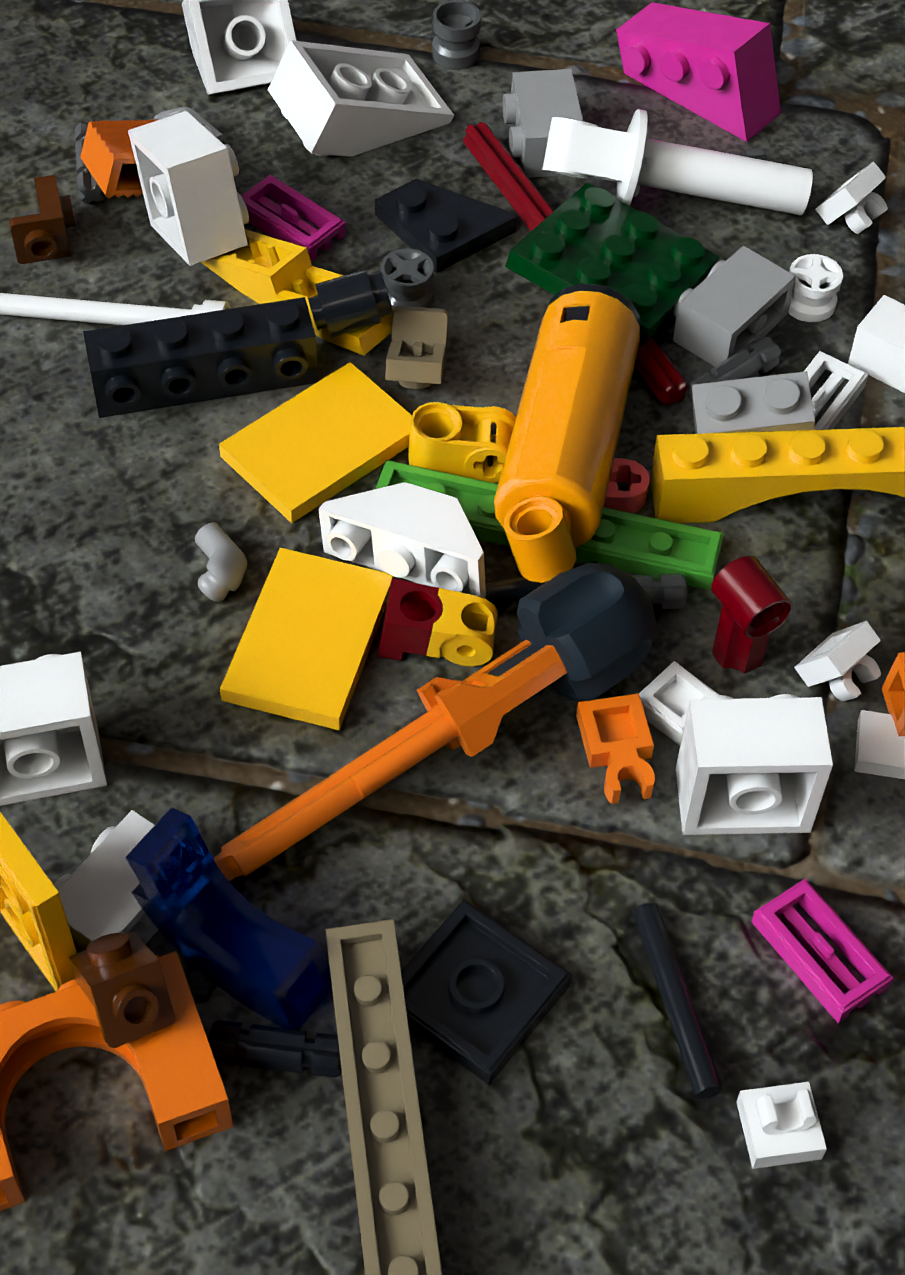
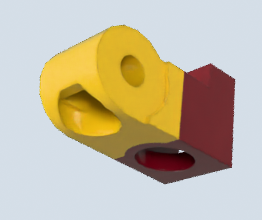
M392 578L377 657L401 661L403 652L435 658L444 657L450 662L461 666L474 667L489 662L493 656L498 610L487 599L475 595Z

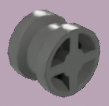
M410 248L397 249L387 254L382 260L380 271L382 272L391 306L394 308L396 306L430 308L434 299L432 286L434 265L431 258L420 250Z

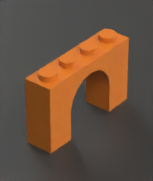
M177 951L163 956L155 955L161 965L176 1017L175 1022L166 1028L117 1048H111L105 1042L95 1008L75 979L60 986L56 992L28 1002L17 1000L0 1004V1211L25 1203L5 1128L8 1100L22 1075L36 1062L54 1052L73 1047H94L112 1052L130 1064L144 1085L165 1151L233 1127L229 1100Z

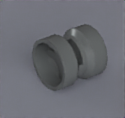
M448 0L440 3L433 12L432 27L436 34L432 42L433 59L439 66L446 69L461 70L469 68L478 61L480 55V41L477 37L481 28L480 10L474 4L464 0Z

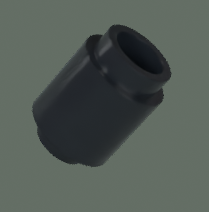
M366 269L317 283L315 286L318 295L308 298L317 330L328 327L331 338L382 323L381 317L393 314L381 271L367 274Z

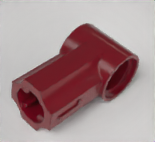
M747 555L726 565L716 575L711 585L713 594L722 604L712 655L723 669L733 668L744 674L762 666L770 633L780 627L793 610V603L755 556Z

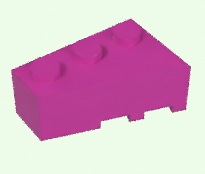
M652 2L616 29L624 74L745 142H748L781 114L770 23Z

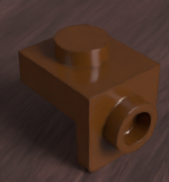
M55 175L34 178L40 214L14 217L9 220L19 264L71 257L65 229L76 226L70 195L59 196Z
M135 931L129 934L111 933L93 940L87 946V950L69 957L75 980L94 1006L103 1038L109 1047L117 1048L166 1028L175 1022L176 1017L159 959Z

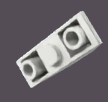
M403 482L325 501L318 509L324 553L415 583L475 595L481 598L486 597L484 552L457 498Z

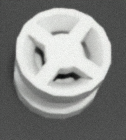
M807 254L798 257L792 262L789 270L796 278L788 313L801 321L821 322L834 314L838 300L836 293L840 290L843 280L842 268L836 261L827 256Z

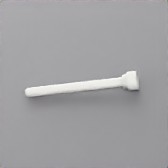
M0 293V315L112 325H128L230 309L229 302L205 300L202 305L194 304L192 309Z

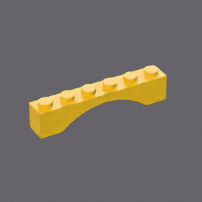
M905 427L657 435L650 477L655 516L657 519L680 524L710 523L769 499L801 492L830 489L871 490L899 495L905 498Z

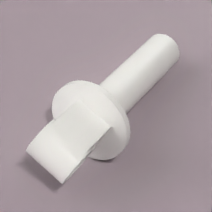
M637 109L627 132L601 128L588 122L552 117L542 170L578 178L591 177L617 182V199L629 206L633 196L636 197L639 194L640 186H648L796 215H802L807 207L812 188V169L649 139L651 129L649 126L647 127L648 116L646 110Z

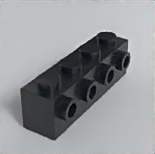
M305 297L83 331L99 418L318 382L316 335Z

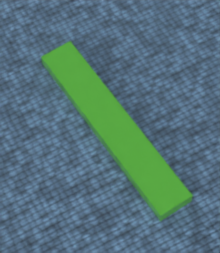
M386 460L376 489L406 482L458 499L477 539L510 546L505 531L495 517L494 498L498 484ZM604 507L600 525L592 539L576 548V561L584 563L597 561L598 564H610L621 571L638 575H652V578L659 579L660 574L680 573L684 575L686 585L711 590L724 533Z

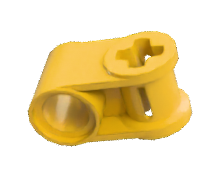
M441 402L423 404L413 412L411 417L408 449L409 465L490 483H499L516 417L505 408L496 406L471 407L448 405ZM492 423L496 424V434L494 435L490 434ZM493 455V465L491 467L487 465V456Z

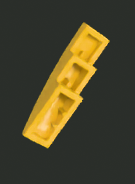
M245 229L248 245L201 262L238 291L259 304L305 297L315 335L365 356L392 333L393 314L381 317L382 323L333 338L330 336L328 327L317 330L308 298L318 295L315 284L344 275L312 266L306 247Z

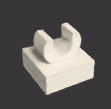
M873 161L843 183L815 210L827 225L844 214L848 227L854 233L859 234L873 223L872 220L888 209L884 199L877 193L871 192L886 176Z
M864 621L832 633L794 668L808 687L829 680L830 689L837 699L843 702L851 700L861 694L859 688L852 680V671L856 673L862 683L876 680L881 676V671L876 661L866 655L881 640L869 623Z
M809 1082L740 1091L736 1102L752 1169L821 1160L827 1148Z

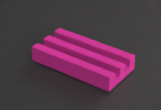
M272 175L267 176L241 195L248 210L250 224L270 237L306 247L311 262L318 257V248L326 251L332 246L333 237L340 240L346 236L345 221ZM265 194L268 195L269 197H271L272 199L276 200L277 202H279V203L282 204V205H281V206L278 205L277 203L273 202L272 200H270L269 198H267V197L264 196V195H265ZM298 215L301 216L302 218H304L305 220L309 221L310 223H312L313 225H315L316 227H318V228H320V229L317 230L316 228H314V227L311 226L310 224H308V223H306L305 221H303L302 219H300V218L298 217Z
M806 878L754 911L751 921L837 1023L849 1017L851 1010L854 1008L860 1009L868 1004L871 997L876 993L881 995L890 988L894 979L893 976ZM799 903L863 976L865 981L862 983L858 982L834 954V949L819 932H815L793 907L794 904Z

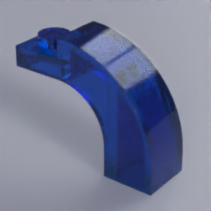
M171 807L125 857L140 882L131 893L153 924L192 965L218 987L252 1011L283 1028L299 1030L332 990L330 966L318 942L273 920L240 894L217 866L190 815Z

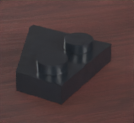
M414 179L375 199V215L410 249L420 250L427 254L433 261L436 273L516 232L517 216L512 212L419 179Z

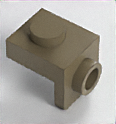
M396 306L394 308L392 340L386 358L385 380L399 381L401 386L411 389H423L431 386V384H441L446 362L447 310L412 306Z

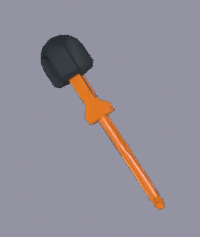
M587 563L558 574L519 600L517 615L521 623L518 628V634L522 641L520 644L463 681L436 677L417 689L416 691L427 710L425 714L220 847L221 852L214 858L209 859L206 857L196 874L199 881L208 890L231 886L229 881L241 875L246 877L445 745L451 750L461 746L466 755L470 757L475 756L493 744L504 714L551 683L560 695L572 701L594 700L631 675L648 655L657 626L651 597L632 576L610 564Z

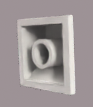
M183 0L182 2L192 53L208 95L271 84L290 40L296 41L288 0Z

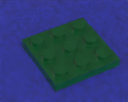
M586 183L510 249L505 267L553 295H556L564 288L578 284L603 285L620 292L634 304L641 318L639 344L643 346L673 315L675 305L683 292L688 288L695 289L708 277L713 266L719 261L720 256L704 248L697 240L684 237L659 223L652 215L639 212L614 198L609 191Z

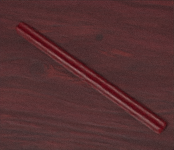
M480 122L476 126L472 124L467 126L465 129L467 134L463 139V143L525 225L532 231L554 212L553 208L486 123ZM653 337L643 346L639 344L634 368L659 401L666 406L674 402L680 403L683 401L689 384Z

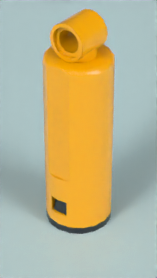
M574 285L562 289L550 299L543 314L494 498L495 517L506 533L518 570L524 578L531 582H548L558 574L571 570L576 562V548L592 539L601 522L641 337V318L634 304L620 292L603 285Z

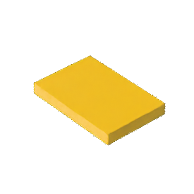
M349 362L219 443L220 457L287 520L294 523L384 464L386 460H390L408 448L412 415L355 365Z
M280 548L220 687L221 701L340 730L386 609L391 581L394 576L377 570Z
M0 812V913L53 989L57 991L60 986L75 979L69 957L77 954L60 894Z

